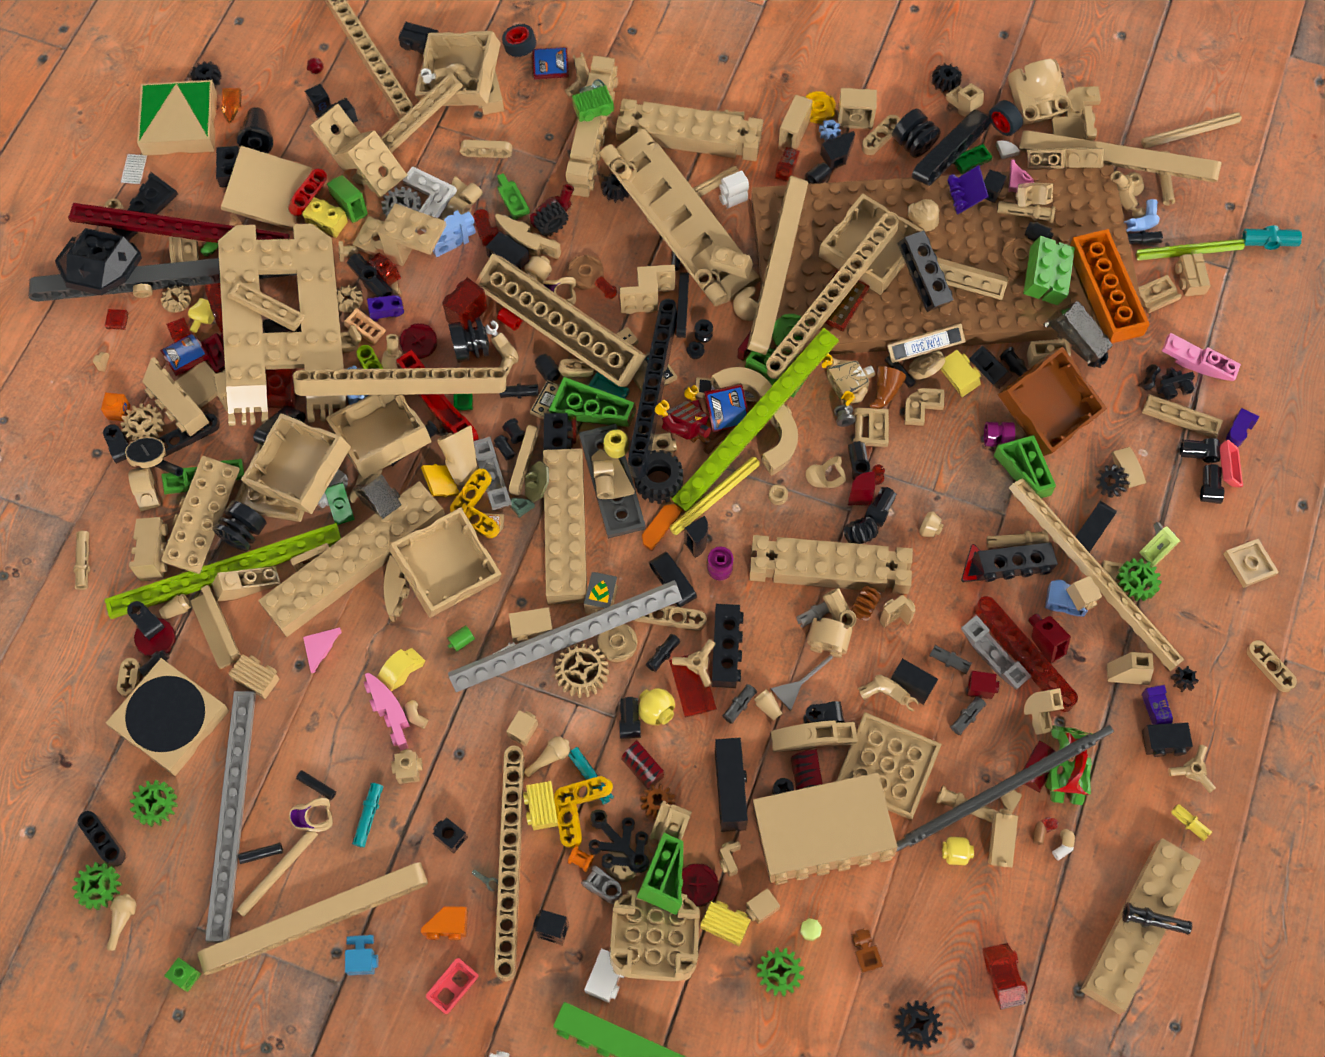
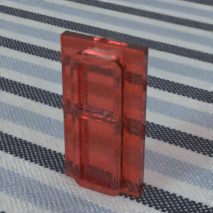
M670 659L669 663L685 718L717 710L711 687L704 686L700 675L687 668V666L672 665V659Z

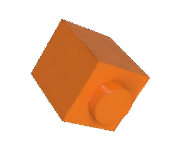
M105 392L101 411L107 420L123 421L121 417L127 416L126 410L130 409L129 401L124 394Z

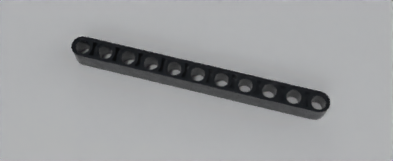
M664 299L659 305L628 457L629 471L634 478L644 477L648 470L658 419L655 407L662 399L677 323L676 302L672 299Z

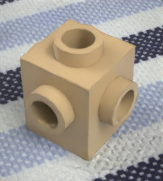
M403 750L400 751V754H394L395 761L391 763L392 772L396 774L398 783L419 782V771L423 770L422 759L418 758L416 752Z

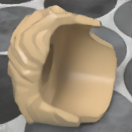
M924 199L909 205L908 216L912 224L923 228L925 231L934 230L938 226L939 208L934 201Z

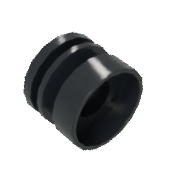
M914 109L897 123L892 137L900 145H905V150L910 152L912 157L918 158L936 143L941 131L932 121H928V117L920 109Z
M480 317L475 318L477 327H472L471 320L469 319L467 321L468 329H464L461 322L448 324L457 363L469 361L470 351L474 352L477 359L480 358L479 349H482L484 357L489 356V341Z
M232 500L224 511L229 519L220 517L218 520L219 524H215L212 530L228 545L247 552L251 547L250 544H253L255 538L250 533L259 535L267 522L255 510L241 502Z

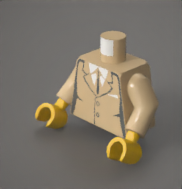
M828 353L823 359L824 362L821 366L823 368L828 366L826 377L842 405L849 406L851 403H860L868 392L869 378L875 376L873 367L868 366L862 369L856 360L835 359Z

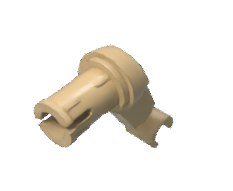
M582 52L579 58L573 55L577 74L576 82L565 89L566 94L571 99L573 95L586 90L589 69Z
M1114 171L1111 174V180L1117 184L1122 206L1127 211L1132 210V215L1135 219L1143 217L1146 214L1143 207L1136 208L1138 203L1133 195L1134 182L1129 175H1123L1120 171Z
M389 334L386 336L387 349L383 353L381 365L383 369H398L396 359L402 356V352L398 349V336Z
M882 675L875 676L874 681L858 688L864 700L878 692H883L901 705L906 704L910 711H914L909 707L911 702H916L919 705V702L913 697L910 698V694L899 684Z

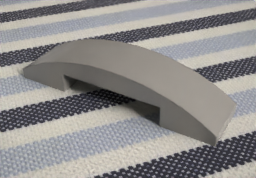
M487 437L474 441L479 469H486L492 477L491 484L486 489L492 510L511 505L491 438Z
M977 615L961 628L982 659L1014 689L1017 690L1032 677L1018 661L1015 663L988 633L990 631L989 628Z

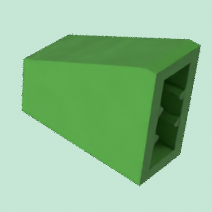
M343 175L327 183L330 195L340 208L345 211L346 216L352 223L368 215L362 193Z

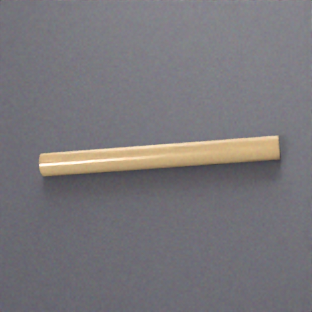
M308 830L236 911L244 917L318 834Z

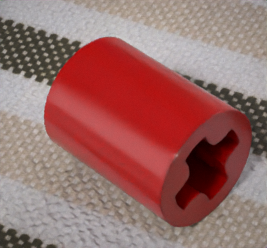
M503 307L498 311L497 319L513 331L521 326L523 319L507 308Z

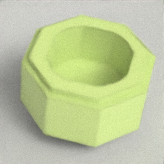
M809 918L802 922L800 933L804 939L814 941L820 937L822 927L818 920Z

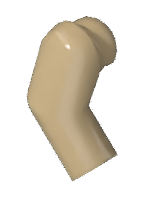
M410 700L404 706L407 720L424 729L428 719L418 715V703Z

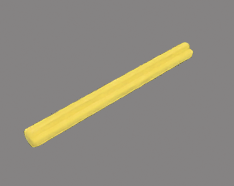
M756 457L750 458L670 525V531L674 535H678L685 527L690 525L759 467V460Z

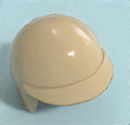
M754 287L745 288L734 298V311L743 320H754L758 302L751 298L756 292Z

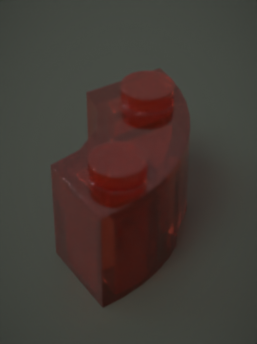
M1008 943L982 948L987 974L992 978V991L1000 1009L1026 1004L1025 995L1028 994V989L1018 972L1017 964L1019 961L1016 951H1012Z

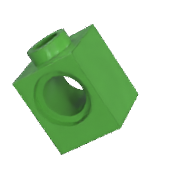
M178 957L164 976L188 992L202 973Z

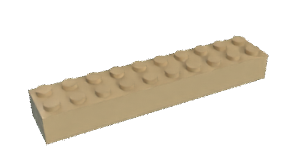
M491 255L473 285L618 386L628 387L647 356L501 256Z
M418 481L259 599V603L283 634L288 637L388 562L390 555L392 556L390 553L391 543L414 531L430 526L436 520L445 516L444 509L421 482Z

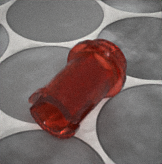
M603 276L595 281L594 285L604 293L605 298L613 299L617 295V288L607 282Z
M877 464L873 467L872 472H875V485H880L884 481L885 468Z

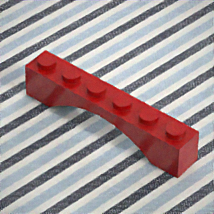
M412 350L396 359L398 369L425 368ZM418 394L448 433L454 434L469 425L472 426L468 419L449 402L444 394ZM472 426L473 439L477 441L479 440L478 433Z

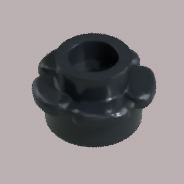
M693 341L689 343L686 352L690 358L699 359L705 353L704 345L701 342Z

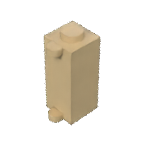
M1000 809L999 812H993L988 863L991 865L1013 868L1018 816L1012 814L1013 810Z

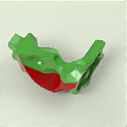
M1052 725L1053 729L1051 731L1052 737L1058 739L1059 750L1089 734V732L1076 728ZM1087 750L1076 755L1074 761L1067 760L1049 771L1045 787L1050 790L1051 801L1064 803L1066 792L1071 793L1070 803L1083 805L1085 795L1091 794L1090 771L1092 762L1091 758L1088 757ZM1059 766L1063 767V771L1061 774L1057 773V769Z

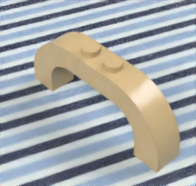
M743 367L721 370L712 375L710 382L714 389L742 384L743 390L752 394L757 401L772 387L764 376L754 370ZM784 404L770 419L779 434V444L765 452L761 459L771 476L781 471L790 462L798 442V430L792 417V412Z

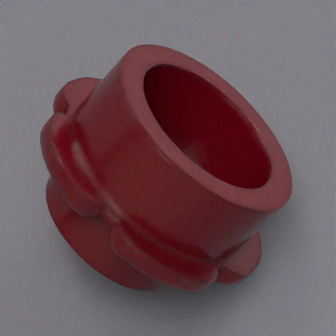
M312 58L307 62L308 66L306 68L312 74H318L324 69L323 63L319 58Z

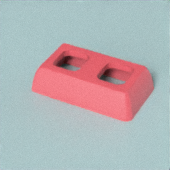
M1227 440L1219 446L1223 480L1232 487H1243L1239 449L1231 441Z
M457 958L429 990L426 998L444 1014H448L478 979V974L461 959ZM458 971H462L469 977V980L463 987H459L452 980ZM444 988L449 989L454 994V998L447 1005L438 999V995Z

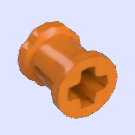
M575 846L567 863H573L583 868L584 872H587L595 855H589L579 850L578 846Z

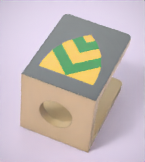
M596 572L591 573L584 602L585 613L593 614L614 605L618 588L616 576Z

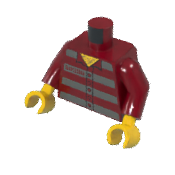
M693 385L691 388L688 387L684 391V396L690 399L691 402L686 400L668 410V402L662 400L655 407V412L663 416L662 429L687 440L697 435L707 438L711 433V428L706 426L708 415L703 411L699 399L695 397L699 392L696 385Z

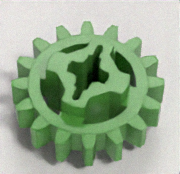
M1135 558L1130 562L1126 561L1118 570L1120 573L1116 576L1117 579L1121 580L1118 586L1123 587L1122 590L1128 593L1127 596L1129 598L1134 596L1135 601H1138L1140 598L1142 601H1146L1148 598L1151 599L1160 590L1158 586L1162 583V581L1157 580L1161 576L1160 573H1155L1157 567L1151 568V562L1148 561L1145 564L1143 558L1138 562Z
M155 780L153 785L146 781V787L139 785V793L133 792L136 798L130 800V803L134 805L130 808V811L135 813L133 817L136 820L140 819L141 824L145 825L147 823L150 827H153L154 822L161 826V820L163 819L168 822V815L175 814L172 807H178V804L173 801L178 798L176 794H172L174 789L171 786L168 787L166 782L160 785L158 780ZM161 791L165 793L167 799L162 798ZM141 807L146 809L147 816L143 814Z
M94 862L93 868L86 865L85 872L79 870L78 872L81 877L74 878V881L78 884L72 887L74 891H78L74 895V898L80 899L78 903L82 906L85 905L89 910L93 906L94 909L100 910L101 905L107 908L108 901H113L114 894H120L116 890L117 887L122 886L121 882L116 881L120 878V875L114 873L115 868L112 866L108 868L109 865L106 863L100 866L99 863Z
M776 947L774 954L768 950V958L764 956L760 958L763 964H758L757 968L762 971L757 973V977L763 979L760 982V986L766 984L765 992L768 993L770 990H773L775 997L778 992H781L782 996L785 997L787 990L793 994V986L796 988L800 987V983L797 980H803L804 976L799 974V972H802L804 967L798 966L801 959L795 960L793 958L795 955L794 951L789 955L787 954V948L780 952L778 947ZM783 958L791 962L792 965L786 964ZM774 959L773 967L766 969L767 964ZM778 967H781L782 971H786L783 977L775 973ZM795 975L793 981L787 985L786 979L789 976ZM768 979L776 981L778 986L773 985Z

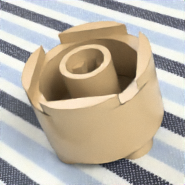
M814 618L807 641L811 646L810 650L817 653H822V650L830 652V655L833 657L842 658V654L847 653L853 630L852 627L849 626L846 629L843 627L844 623L827 618H821L820 622L817 621V618Z

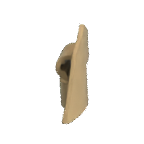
M455 176L451 185L456 187L457 192L449 200L448 205L441 213L443 220L447 216L453 215V212L457 210L461 215L468 211L471 212V206L483 194L482 190L474 183H470L468 186Z
M471 425L454 434L449 433L437 439L455 484L465 486L478 468Z
M599 449L591 456L593 477L595 478L597 497L599 499L620 498L635 493L618 458L609 457L602 449Z

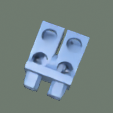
M457 210L453 212V215L445 218L446 227L433 250L436 257L460 246L462 243H469L468 237L476 233L473 225L475 223L474 218L469 211L461 215Z

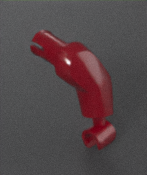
M570 184L563 185L560 196L546 199L536 209V212H541L542 207L545 208L547 204L551 205L552 202H558L565 211H568L572 206L570 199L574 192V187ZM531 213L530 223L536 228L533 220H535L534 216H537V213Z

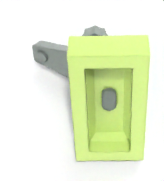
M1159 522L1153 525L1156 536L1139 552L1147 562H1151L1150 565L1152 567L1157 565L1180 542L1174 532L1167 526L1163 528Z

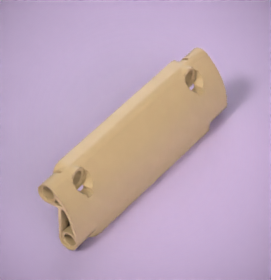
M645 129L635 133L616 149L613 145H608L601 150L600 156L714 306L729 302L745 288L754 287L758 284L761 278L753 268L748 279L712 267L710 259L717 245L718 247H725V249H732V251H739V253L743 252L661 146L655 143ZM621 168H625L622 173H618ZM708 276V280L702 283L701 279Z

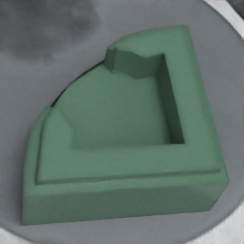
M510 499L511 505L509 506L519 518L535 507V504L529 499Z

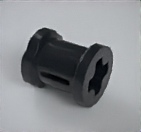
M516 418L504 423L502 429L505 432L507 431L513 444H517L524 439L525 431L520 429Z

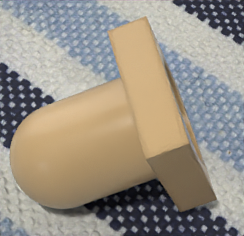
M339 241L338 252L340 262H344V257L358 254L357 247L353 245L343 246V241Z

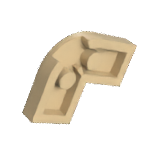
M1099 86L1076 87L1070 90L1067 97L1071 101V107L1065 112L1066 117H1081L1084 106L1099 105L1101 102Z
M920 388L917 392L912 393L905 403L904 424L924 426L925 409L943 410L944 389Z

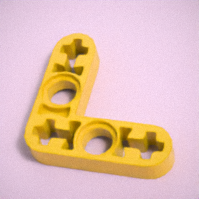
M482 468L477 469L451 504L450 512L457 510V508H462L469 521L472 516L479 515V521L475 524L471 523L474 530L487 538H494L499 534V525L492 518L474 508L492 481L489 472ZM479 477H485V480H479ZM475 490V496L468 499L466 497L467 492ZM485 523L489 527L492 526L493 530H487L483 524Z
M598 776L563 786L556 790L554 802L560 840L564 846L574 848L579 846L582 841L577 804L608 796L613 789L610 779ZM602 783H605V786L602 788V790L593 789V787H599L602 785ZM586 786L588 790L587 795L580 797L579 790L581 787ZM565 794H568V795H572V794H573V796H574V797H572V796L566 797V798H565V801L561 800L562 797H564ZM567 812L572 814V819L569 823L564 822V815ZM572 834L574 835V838L570 842L568 841V838H570Z

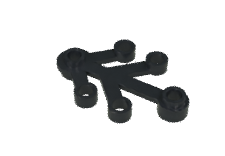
M593 811L590 816L591 825L596 829H601L613 843L600 842L597 839H593L589 842V852L592 854H598L601 851L623 853L626 857H614L612 854L603 855L602 866L606 869H610L614 865L628 866L632 872H645L649 867V859L644 854L645 845L648 843L647 833L640 831L635 835L637 847L636 852H634L630 848L631 833L635 828V821L630 817L623 819V836L621 838L607 823L605 811Z

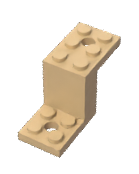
M339 104L334 105L309 125L341 169L357 168L378 197H382L407 176L375 130L360 133ZM333 124L337 125L339 128V133L337 135H334L331 132V126ZM381 166L386 169L384 177L378 173V169Z
M395 203L385 222L368 216L352 245L356 246L358 251L404 266L412 249L431 255L446 227V221ZM420 229L426 230L424 234L419 235L417 233ZM375 236H380V240L374 241L373 238Z

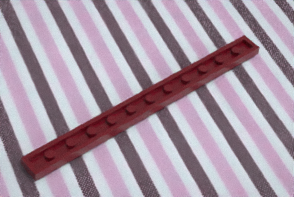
M73 203L68 216L69 221L75 223L218 243L219 239L235 227L232 225ZM256 229V240L290 239L287 233Z

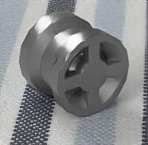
M844 404L834 409L838 426L845 427L855 422V416L852 415V405L846 406Z

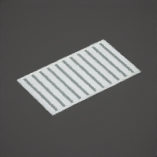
M127 155L121 183H141L147 155Z

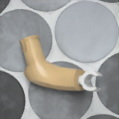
M459 63L434 70L433 74H431L429 69L421 70V76L425 83H430L433 79L434 83L439 84L450 72L468 88L472 87L476 82V79L466 71V67Z
M491 321L490 324L493 329L487 324L485 326L486 333L493 335L490 339L503 358L498 368L506 370L508 376L513 364L518 362L519 356L507 338L501 332L497 333V322Z

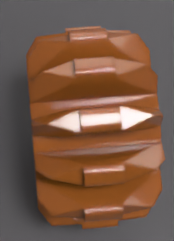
M864 586L851 608L856 618L864 621L869 620L881 598V593L872 587Z
M653 784L650 785L651 792L648 789H644L643 793L645 796L640 797V801L643 802L641 810H646L645 815L647 817L653 813V820H656L661 807L659 803L654 805V799L658 801V798H660L661 804L663 801H666L668 805H675V802L672 801L675 795L669 794V787L662 790V784L658 785V789H655Z

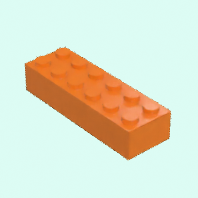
M1109 229L1073 237L1070 246L1075 247L1073 262L1107 343L1112 344L1144 336L1150 323Z

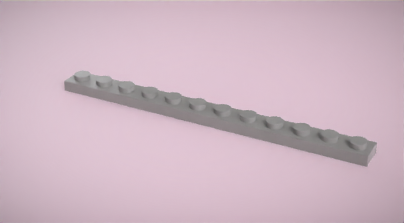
M675 580L450 671L448 672L450 681L455 692H459L682 600Z
M234 691L206 942H223L230 937L256 693L254 691Z

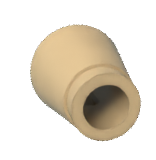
M177 594L159 609V612L163 619L166 620L188 612L191 604L184 594Z
M767 689L754 698L755 705L773 721L783 714L772 692L769 693Z

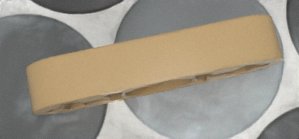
M897 115L887 116L863 140V153L873 155L892 138L893 130L901 120L900 117ZM883 132L886 134V137L880 138L877 136V133Z
M463 140L460 146V153L467 157L508 158L512 155V144L506 141Z
M1257 640L1248 646V657L1278 690L1289 692L1296 686L1297 679L1294 674L1264 642ZM1260 648V653L1256 654L1254 650ZM1267 655L1268 657L1262 662L1261 659ZM1267 662L1275 663L1277 670H1269L1266 666ZM1281 671L1282 674L1276 677L1275 675ZM1288 679L1290 682L1284 685L1282 682Z

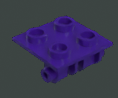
M979 165L960 177H956L954 174L948 176L947 182L957 214L962 213L988 197Z

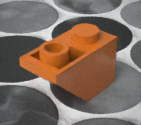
M444 906L421 928L422 935L426 936V939L438 940L439 936H448L449 940H461V937H467V908Z

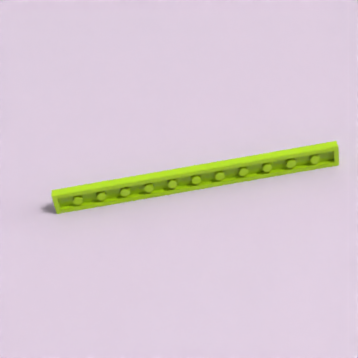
M823 328L672 498V501L685 512L690 510L834 348L839 339Z
M334 523L203 566L200 574L188 571L106 598L104 600L110 619H114L128 614L127 608L134 601L142 602L148 608L169 601L177 594L187 595L201 590L204 586L209 585L211 587L217 573L271 567L289 561L291 558L325 543L331 547L342 539L338 525Z

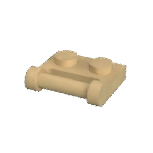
M855 408L853 410V415L855 416V438L853 442L861 441L865 443V446L888 447V409ZM863 417H868V438L863 437Z

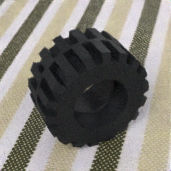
M652 450L646 475L642 478H634L638 494H642L644 500L648 498L651 503L657 501V504H662L663 500L666 503L669 502L670 498H673L683 485V469L681 462H678V458L676 456L672 457L670 452L665 454L664 450H660L658 453H656V450ZM655 471H662L667 473L669 478L664 482L656 483L651 481L648 476Z

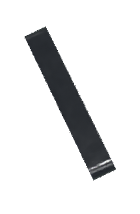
M973 110L915 166L912 179L930 186L987 130L991 123V115Z

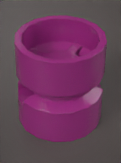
M998 422L985 423V447H997L998 444L1001 445L1015 441L1014 422H1002L1001 425Z
M722 546L712 549L709 552L707 561L708 574L714 580H725L732 574L733 554L728 548Z

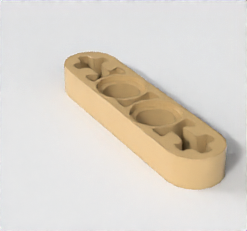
M528 425L509 486L510 494L520 495L538 437V427Z
M674 606L659 609L664 614L660 619H655L652 613H649V617L645 615L634 620L695 631L702 630L706 626V615L702 611ZM675 613H680L683 615V620L675 622L672 616ZM687 615H689V623H686ZM696 617H700L701 621L699 624H695L694 620Z

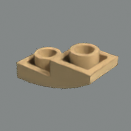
M1131 447L1111 452L1115 465H1118V468H1125L1124 473L1129 474L1125 481H1129L1130 485H1125L1126 489L1146 483L1141 466Z

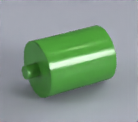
M465 625L447 637L450 643L447 646L449 649L453 647L457 652L475 640V638Z

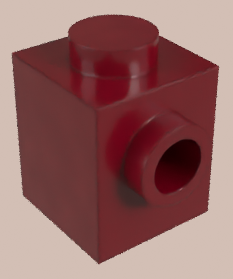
M972 671L969 675L967 696L992 699L995 693L999 692L1000 682L996 681L997 674Z

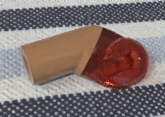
M1048 817L1037 822L1033 843L1043 845L1045 834L1057 829L1058 821L1055 818Z

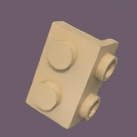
M901 595L896 600H889L883 606L884 610L881 612L882 615L879 622L885 628L901 617L909 625L916 611L914 603L909 598L906 599L904 595Z

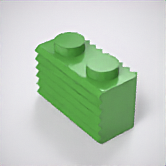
M605 85L572 96L573 108L579 122L591 121L595 117L607 116L614 112V102Z

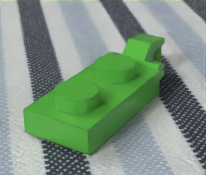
M504 173L498 175V183L500 185L497 187L498 193L513 220L530 214L529 207L515 182H508Z

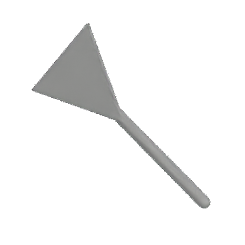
M833 656L827 657L802 680L770 689L791 711L801 685L827 664Z

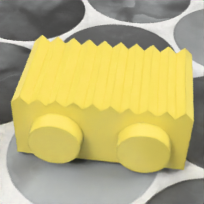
M551 781L526 785L527 792H523L525 805L529 804L530 812H526L528 825H532L533 830L558 826Z
M721 901L711 902L700 928L740 946L751 919L747 918L748 914L740 910L733 912L727 909L728 905Z

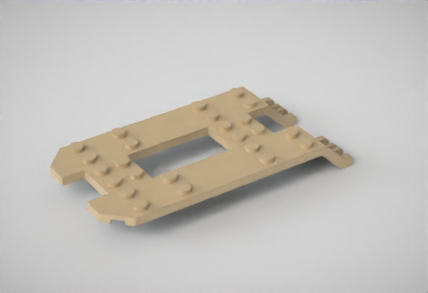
M293 224L294 239L256 240L255 225H236L218 240L229 426L236 425L234 413H242L241 421L243 425H247L246 412H250L251 425L256 424L254 412H262L261 423H265L268 420L265 370L304 368V370L344 369L332 238L313 224ZM297 274L299 309L305 315L304 320L301 322V332L263 333L261 314L228 298V293L238 281L260 292L259 275ZM346 395L306 396L308 422L315 421L313 409L321 410L320 421L325 422V409H328L330 416L334 414L333 409L340 408L341 410L345 408Z

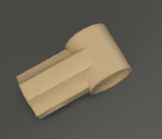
M839 588L829 591L822 596L832 614V620L842 622V616L845 614L847 620L843 627L848 628L855 625L856 615L849 609Z

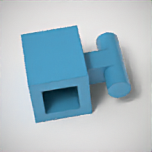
M374 935L347 936V945H355V949L345 950L346 974H375V968H378L379 963L378 954H375L372 948L365 949V944H374Z

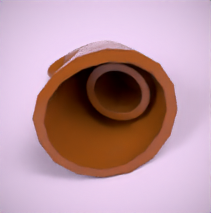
M877 366L876 399L873 403L869 404V407L882 409L889 404L907 378L906 375L891 367Z

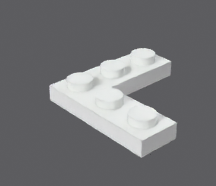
M413 166L403 179L404 184L429 196L419 212L436 218L441 215L449 200L457 192L456 187Z

